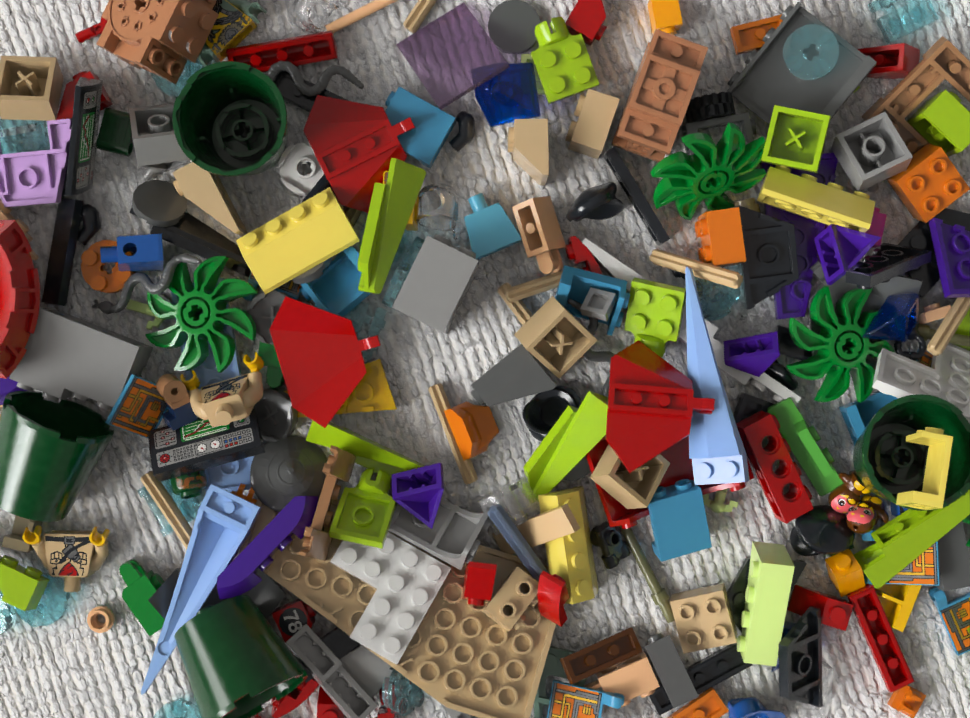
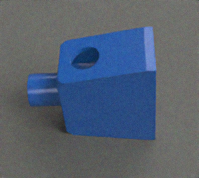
M162 234L117 237V246L100 247L101 263L118 262L119 271H163ZM126 252L135 253L133 256L125 255Z

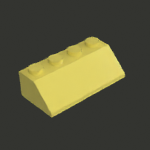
M776 165L775 168L769 167L757 198L758 202L826 225L834 224L864 233L870 228L876 203L869 200L870 196L859 191H854L851 194L843 191L844 187L831 182L824 185L818 183L817 178L814 176L802 174L800 177L791 174V169Z
M330 187L236 240L245 262L265 295L360 241L342 205Z
M577 486L538 495L540 514L568 504L580 526V529L572 534L545 543L549 574L552 576L553 574L559 575L567 584L566 587L570 597L565 604H576L594 599L599 589L593 548L590 540L584 487Z

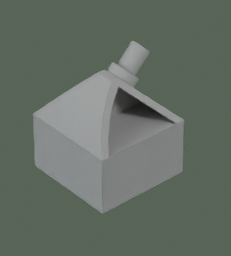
M174 103L129 108L138 167L147 168L142 175L149 181L157 173H162L163 170H172L191 161L180 148L174 134L172 121Z
M886 112L837 134L831 147L855 190L859 192L868 189L869 192L877 191L879 189L878 183L905 171L913 158Z

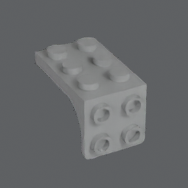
M441 498L432 529L401 505H398L394 511L388 531L462 570L465 562L468 564L475 557L480 543L483 542L489 531L492 520L488 516L489 507L486 508L484 513H472Z

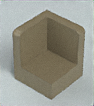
M15 516L12 533L3 537L1 547L27 553L33 551L32 545L24 542L22 538L26 527H28L30 532L34 533L35 526L40 525L42 527L43 522Z

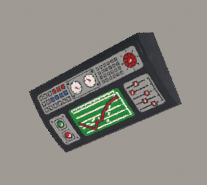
M80 77L75 85L65 195L68 196L84 193L93 186L103 80Z
M255 406L248 417L230 422V424L225 426L212 427L209 420L197 417L198 420L174 431L169 426L148 431L153 475L159 482L265 453Z

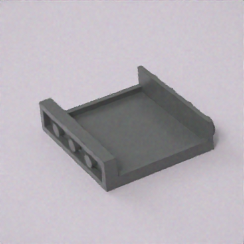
M797 2L794 7L789 5L780 17L783 21L777 29L772 27L762 40L765 44L759 51L753 50L745 61L747 64L745 69L741 73L737 71L727 83L730 86L727 91L732 92L733 97L769 125L774 105L829 115L832 119L877 63L869 55L865 56L805 10L800 2Z

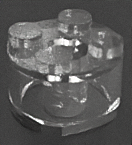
M523 476L504 484L500 489L495 492L492 491L478 500L483 513L487 507L490 508L496 504L502 505L516 526L529 520V516L540 511L539 502L528 481ZM492 521L490 526L494 534H500V531Z

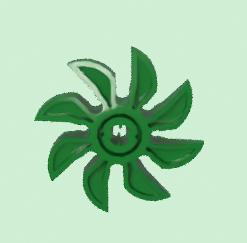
M728 122L722 138L716 146L711 136L706 133H692L682 137V142L694 154L687 155L682 151L665 157L655 165L650 172L652 177L663 179L654 191L653 202L656 209L675 200V206L679 215L686 220L692 219L702 200H704L707 208L712 211L734 207L733 200L724 192L730 190L735 194L742 193L755 186L766 175L764 169H756V166L761 162L766 142L765 138L762 136L745 145V138L740 128Z
M214 256L203 261L194 271V285L190 278L187 263H179L175 268L173 280L168 288L179 297L178 303L172 302L162 294L154 295L147 291L148 305L155 316L166 320L176 319V323L173 326L145 334L147 339L155 346L170 349L181 347L186 341L185 348L174 368L176 371H189L200 366L209 355L208 341L212 348L218 373L227 369L235 354V340L228 333L224 332L223 327L225 324L233 327L253 341L256 339V326L251 315L240 308L226 309L227 303L258 293L256 288L247 281L233 278L222 280L216 287L218 278L229 259L228 257Z
M829 286L822 287L814 296L810 307V318L821 327L820 334L813 332L794 318H790L789 332L793 342L801 349L807 351L818 350L815 356L788 364L786 367L795 376L807 380L820 379L826 374L825 380L814 399L815 401L829 402L839 398L849 388L851 375L857 402H863L873 390L872 385L875 375V369L865 361L866 356L869 355L878 360V355L882 348L895 353L893 347L887 341L877 338L869 339V336L880 329L899 325L900 323L897 318L891 313L881 310H868L860 315L872 289L854 288L846 292L838 300L835 314Z

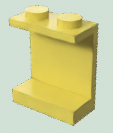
M925 427V430H917L916 433L906 436L905 442L929 446L922 492L908 491L898 493L896 505L921 510L943 509L953 436L943 435L944 430L932 427Z

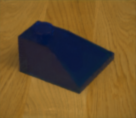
M533 63L499 64L472 71L475 98L490 127L514 123V119H532L541 116Z

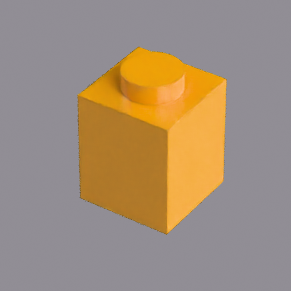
M649 0L647 6L652 33H654L655 29L672 35L677 34L676 31H679L683 25L679 0Z
M850 549L825 559L829 578L841 597L866 586L862 567Z

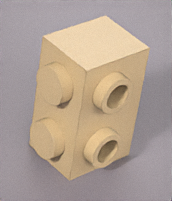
M517 566L482 612L507 632L512 628L517 630L526 619L523 613L530 605L534 608L538 603V582Z

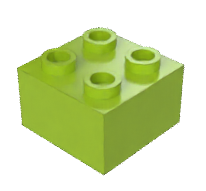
M946 89L929 98L907 120L930 144L942 147L948 157L962 152L970 144V110H967L961 104V99L955 93L948 92Z
M774 105L761 161L818 173L831 116Z

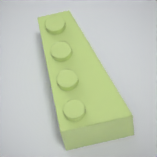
M752 541L748 583L745 593V608L741 615L742 633L737 638V652L741 653L744 663L767 666L777 665L779 643L782 638L795 568L785 545Z

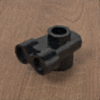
M608 521L592 529L590 533L591 543L601 548L603 554L601 559L606 569L616 567L621 559L631 554L626 541H622L620 532L616 531L615 527H610Z

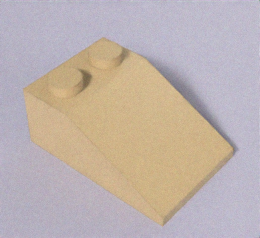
M193 162L172 172L176 179L173 181V185L180 196L184 195L186 199L193 202L235 234L242 237L248 233L217 174L208 172Z

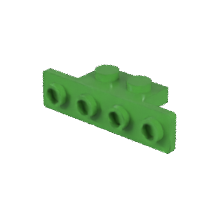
M788 397L767 409L768 413L773 414L779 421L780 429L778 430L788 442L791 451L819 496H824L843 484V481L838 477V473L832 465L835 461L827 447L822 449L818 442L821 440L819 433L814 425L808 426L793 400Z

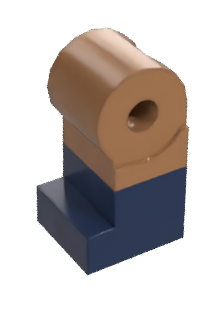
M173 374L161 376L157 381L156 389L165 399L168 411L162 414L165 423L174 431L198 420L192 410L190 397L184 383Z

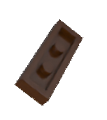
M630 627L559 660L571 685L640 654L643 650L633 628Z

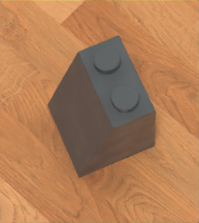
M520 344L471 384L473 390L470 393L480 405L485 402L489 407L552 390L556 385L525 347Z

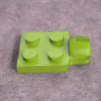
M562 17L551 18L550 27L553 32L552 34L546 20L535 26L534 33L539 48L530 52L548 105L600 85L582 34L571 35Z
M636 277L633 278L624 330L634 334V343L639 340L661 358L663 357L667 341L677 342L679 339L686 288Z
M366 469L361 473L358 484L354 488L344 487L329 530L330 538L383 549L397 502L388 495L391 479L385 472L379 470L376 480L373 481L371 478L374 469Z

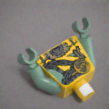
M248 0L216 1L212 10L219 15L198 56V60L204 67L208 66V63L212 60H215L216 63L219 60L222 61L227 56V49L236 48L257 27L255 23H260L257 19L258 14L261 12L267 13L258 2L251 3Z

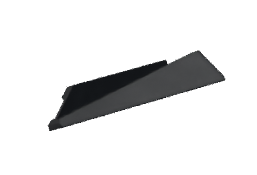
M131 208L129 213L137 216L133 208ZM188 212L177 224L168 227L153 226L149 233L162 234L163 240L205 259L214 256L228 257L229 259L225 265L226 268L247 277L251 274V270L236 243Z

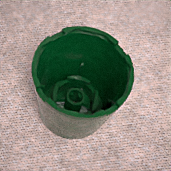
M234 61L210 64L189 77L179 96L176 97L172 115L174 134L185 155L200 168L222 176L255 175L273 167L283 154L288 139L286 105L275 83L267 75L251 65ZM244 128H247L250 132L247 133V137L243 138L241 134L244 133Z
M36 391L10 392L5 396L0 416V508L16 516L35 521L55 522L63 520L68 515L111 441L114 430L109 429L110 425L106 423L107 419L102 415L69 399L53 401L44 398L42 392Z
M924 394L904 396L886 404L870 420L854 447L853 463L861 483L873 494L896 504L898 493L908 491L922 492L929 446L905 441L906 436L916 433L917 430H925V427H932L944 430L943 435L953 436L943 508L949 506V504L956 501L962 495H965L970 489V424L963 416V412L944 399ZM895 454L902 458V462L898 463L894 458ZM901 506V507H903V508H907V509H911V510L929 511V510H921V509H916V508Z
M249 595L235 596L214 606L203 608L195 617L181 626L174 635L201 718H251L264 710L263 704L276 697L277 701L283 699L298 688L308 677L305 669Z

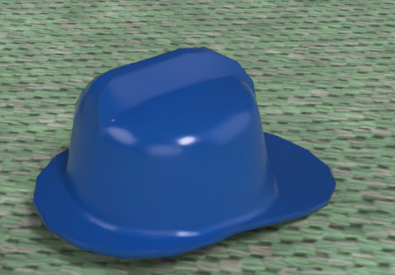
M756 697L731 699L728 702L729 718H786L783 712L767 710Z

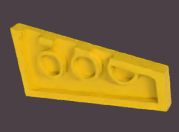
M381 359L365 364L367 373L336 414L397 409ZM297 411V412H298V418H299V417H307V416L303 415L302 413H300L299 411Z

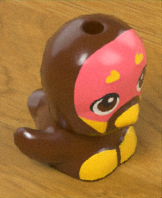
M855 470L849 471V474L839 473L838 477L844 483L832 490L828 496L830 507L841 514L849 513L860 502L861 495L871 492L861 483Z
M864 495L860 503L847 514L846 522L849 529L853 532L865 534L873 529L880 518L884 523H888L889 516L885 511L883 501L879 497Z

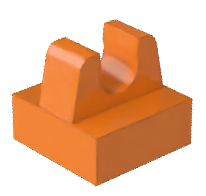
M906 685L894 691L887 704L914 718L926 695Z

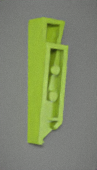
M391 158L387 184L375 182L358 258V271L362 272L358 286L359 291L374 294L381 293L426 176L424 169L399 159Z
M589 391L579 408L568 405L523 468L528 479L527 489L534 500L539 502L538 495L549 493L606 435L608 397Z
M312 420L306 437L308 442L329 448L332 445L356 456V464L367 469L372 468L375 473L381 470L391 480V474L425 466L332 422H329L326 428Z
M970 489L965 495H962L943 509L929 511L908 509L871 533L876 543L855 553L854 557L876 589L881 588L970 515Z

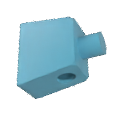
M483 193L468 199L473 213L465 216L464 220L471 250L476 253V260L521 242L520 234L499 203L488 206Z

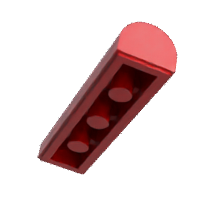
M333 30L226 50L228 61L246 63L261 72L268 71L272 64L280 60L290 61L295 66L338 59Z
M865 584V587L846 596L849 602L854 605L853 612L886 688L892 693L915 681L874 586Z

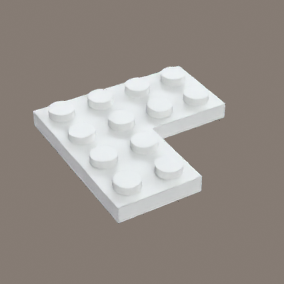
M948 343L942 354L933 356L932 365L928 367L882 348L878 355L872 388L896 398L916 394L939 397L959 408L970 424V351Z
M389 532L387 533L383 549L343 540L330 562L377 589L349 638L397 665L451 568Z

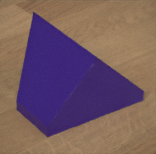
M830 224L818 234L814 241L827 285H832L844 276L846 271L857 264L881 237Z
M777 331L723 341L725 365L760 377L780 356L779 335Z
M440 462L391 474L392 499L432 529L444 491L443 464Z

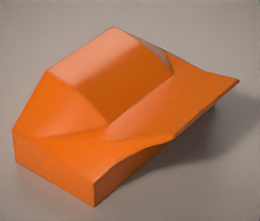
M466 401L444 411L463 460L470 459L487 451L489 443L499 433L491 409L488 406L473 405Z

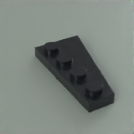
M882 243L880 249L876 248L872 251V256H865L863 262H858L846 271L845 282L856 284L859 289H873L879 283L889 282L893 277L903 276L905 272L919 269L920 266L931 262L932 251Z

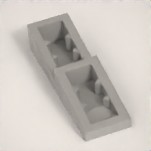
M307 624L285 643L347 718H366L378 706L341 666L343 663Z

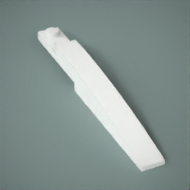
M583 239L582 243L589 249L596 262L610 277L627 281L626 292L630 293L631 282L634 277L645 279L588 239ZM684 305L679 340L687 345L686 306ZM705 319L719 371L739 385H745L751 379V386L761 392H764L766 389L774 395L772 400L776 403L790 397L795 405L798 404L801 399L800 396L763 372L760 377L725 365L724 345L713 338L718 328Z

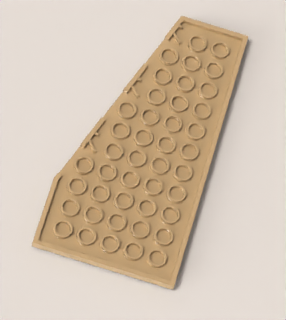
M259 499L256 505L262 508L250 530V534L241 546L239 554L279 513L268 508ZM332 500V504L329 510L334 512L331 524L333 522L340 500ZM324 527L323 532L329 533L330 527ZM293 534L291 536L293 539L292 543L282 552L278 549L271 557L274 561L263 572L350 636L377 589L330 562L343 540L332 538L327 559L323 561L299 555L300 549H306V547L302 546L305 536L300 539ZM402 539L449 566L451 570L397 665L372 650H368L446 708L478 718H530L556 624L540 615L537 603L534 608L529 605L523 614L526 616V619L517 630L512 628L507 632L482 612L489 602H484V606L468 605V600L462 599L466 562L462 570H459ZM479 545L477 553L472 562L497 564L491 599L517 566L530 575L517 556ZM544 565V567L549 572L548 566Z

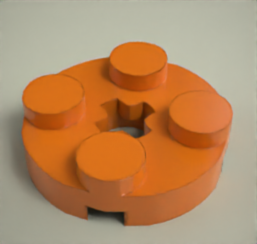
M101 240L92 244L88 250L83 252L81 256V272L84 280L92 289L104 293H117L122 291L126 280L135 274L136 271H119L118 262H114L115 267L112 268L111 274L103 271L105 263H101L100 247L117 246V242ZM126 252V253H125V255H127V256H133V255H134L133 252Z

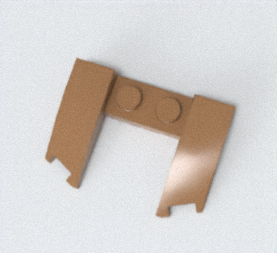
M943 36L922 56L924 59L884 99L880 97L861 116L866 121L886 112L912 155L929 142L904 118L944 79L970 102V61Z
M332 445L330 451L333 455H329L327 463L324 464L322 470L326 478L311 528L306 527L304 531L305 538L302 546L306 547V549H300L299 555L323 561L327 559L332 542L329 533L323 531L324 527H330L334 512L329 510L332 500L337 501L340 494L341 486L337 485L338 480L349 483L356 456Z

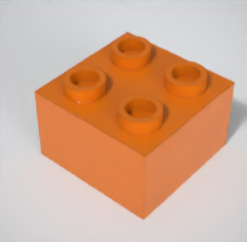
M929 143L912 155L913 158L905 171L886 179L912 217L924 223L930 221L970 190L942 147Z
M739 207L706 211L698 217V221L695 222V234L697 238L700 237L702 248H698L700 262L717 267L733 266L747 262Z

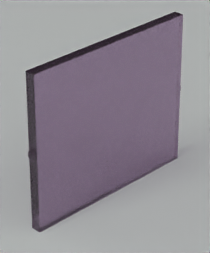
M464 2L396 44L440 110L510 67Z

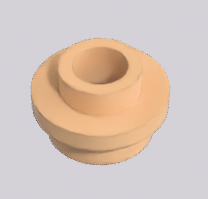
M106 606L93 608L87 617L88 626L97 633L108 631L112 628L115 621L114 613ZM98 615L105 616V623L98 621Z

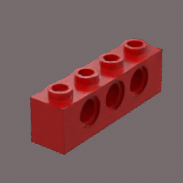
M759 411L736 423L747 457L775 518L787 524L813 510L814 508L810 501L812 499L811 492L803 485L800 479L802 475L801 470L790 457L791 448L788 442L781 437L778 430L780 429V424L773 414ZM768 436V444L762 448V440ZM779 460V467L773 471L774 462ZM789 483V491L786 494H783V489L785 485Z

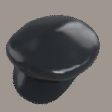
M608 182L583 191L566 215L567 220L570 222L572 220L578 222L584 218L604 220L620 213L624 209V204L615 196L617 192L616 184Z
M556 385L552 390L536 394L525 405L522 413L523 419L531 435L542 442L568 405L579 408L582 400L573 389Z
M828 505L813 506V510L795 519V526L790 533V543L793 550L799 555L837 554L847 550L854 542L855 532L849 529L847 525V515L834 511Z

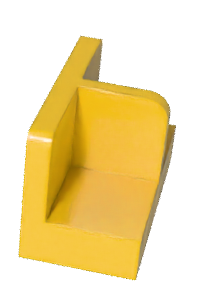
M884 584L881 588L875 589L892 628L901 632L904 631L922 585Z

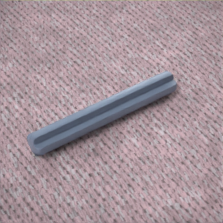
M492 505L489 508L488 516L533 579L539 583L540 574L543 570L547 573L549 572L502 505Z

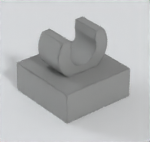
M591 287L580 308L582 315L608 321L617 301L616 294Z

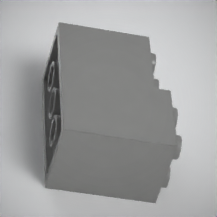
M435 234L434 238L427 235L392 308L447 334L456 316L455 313L458 307L461 306L475 278L474 274L479 261L475 259L476 253L464 247H460L458 251L450 247L451 241L440 235Z
M39 307L35 332L30 334L25 346L27 351L16 369L11 373L9 379L18 382L17 387L24 390L33 391V389L42 391L43 397L53 401H58L59 399L67 400V398L71 397L83 401L91 399L98 401V407L112 411L131 374L142 377V370L147 365L153 347L57 309Z

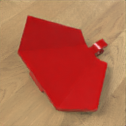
M317 95L303 131L339 203L343 206L368 213L375 182L383 184V173L389 171L391 158L404 162L407 158L397 136L414 129L415 126L410 117L392 126L383 107Z
M285 296L269 330L291 404L294 409L326 428L367 373L362 351L380 346V340L378 335L358 340L352 320Z
M639 340L611 357L606 441L629 473H632L689 436L693 411L711 415L715 404V399L694 398L692 380Z

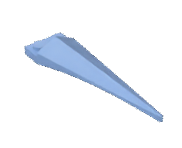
M686 266L687 375L692 380L694 398L715 399L714 411H712L711 415L693 411L691 419L689 459H692L694 484L749 481L746 451L717 366L693 271L690 266Z
M214 484L210 485L198 509L185 558L141 689V695L148 691L176 648L175 633L200 611L217 585V577L232 562L250 534V530L262 507Z

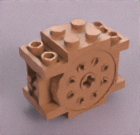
M109 0L101 16L107 20V23L96 45L138 69L142 68L176 85L187 61L196 62L219 15L212 10L217 0Z
M655 29L636 73L611 143L612 146L656 162L664 159L665 154H670L698 81L708 47Z

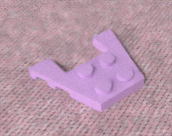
M72 119L47 121L50 150L2 154L0 142V198L4 207L61 202L69 159Z

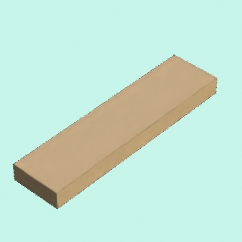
M568 504L514 523L531 548L572 534L580 529ZM499 530L492 533L501 552L511 555L515 553Z

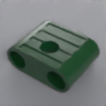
M106 108L97 138V149L129 157L134 146L130 114Z

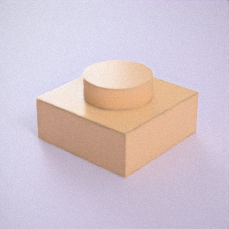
M935 303L923 307L925 312L918 314L919 324L945 318L951 306L941 307L940 303Z

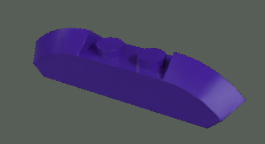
M295 496L217 577L219 599L241 595L262 581L257 571L260 569L263 572L272 564L274 559L271 557L278 549L282 552L292 543L293 539L291 536L293 534L302 539L305 528H310L317 508L318 496Z

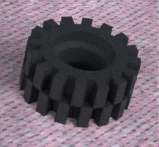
M732 92L706 94L691 99L686 111L687 123L735 115Z

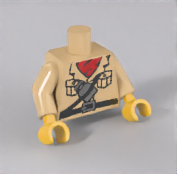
M255 352V359L251 361L247 354L243 357V362L251 370V373L201 387V390L197 389L200 386V380L194 370H191L193 377L190 380H186L183 374L180 375L181 381L189 391L191 407L196 416L203 420H209L212 427L228 425L230 422L244 419L250 415L255 404L263 397L262 373L259 371L263 368L264 361L257 352Z
M37 525L35 526L34 533L30 532L28 527H26L22 536L24 542L32 545L45 569L49 570L51 577H64V592L80 591L81 577H89L94 574L95 571L100 569L109 555L107 537L110 534V530L105 529L102 534V531H97L96 526L92 531L51 530L44 533L43 537L41 535L42 527Z

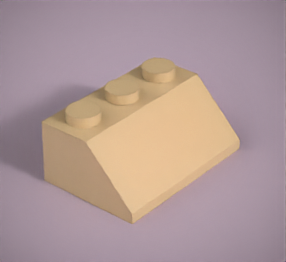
M514 119V126L508 129V152H513V160L540 186H545L549 176L548 119Z

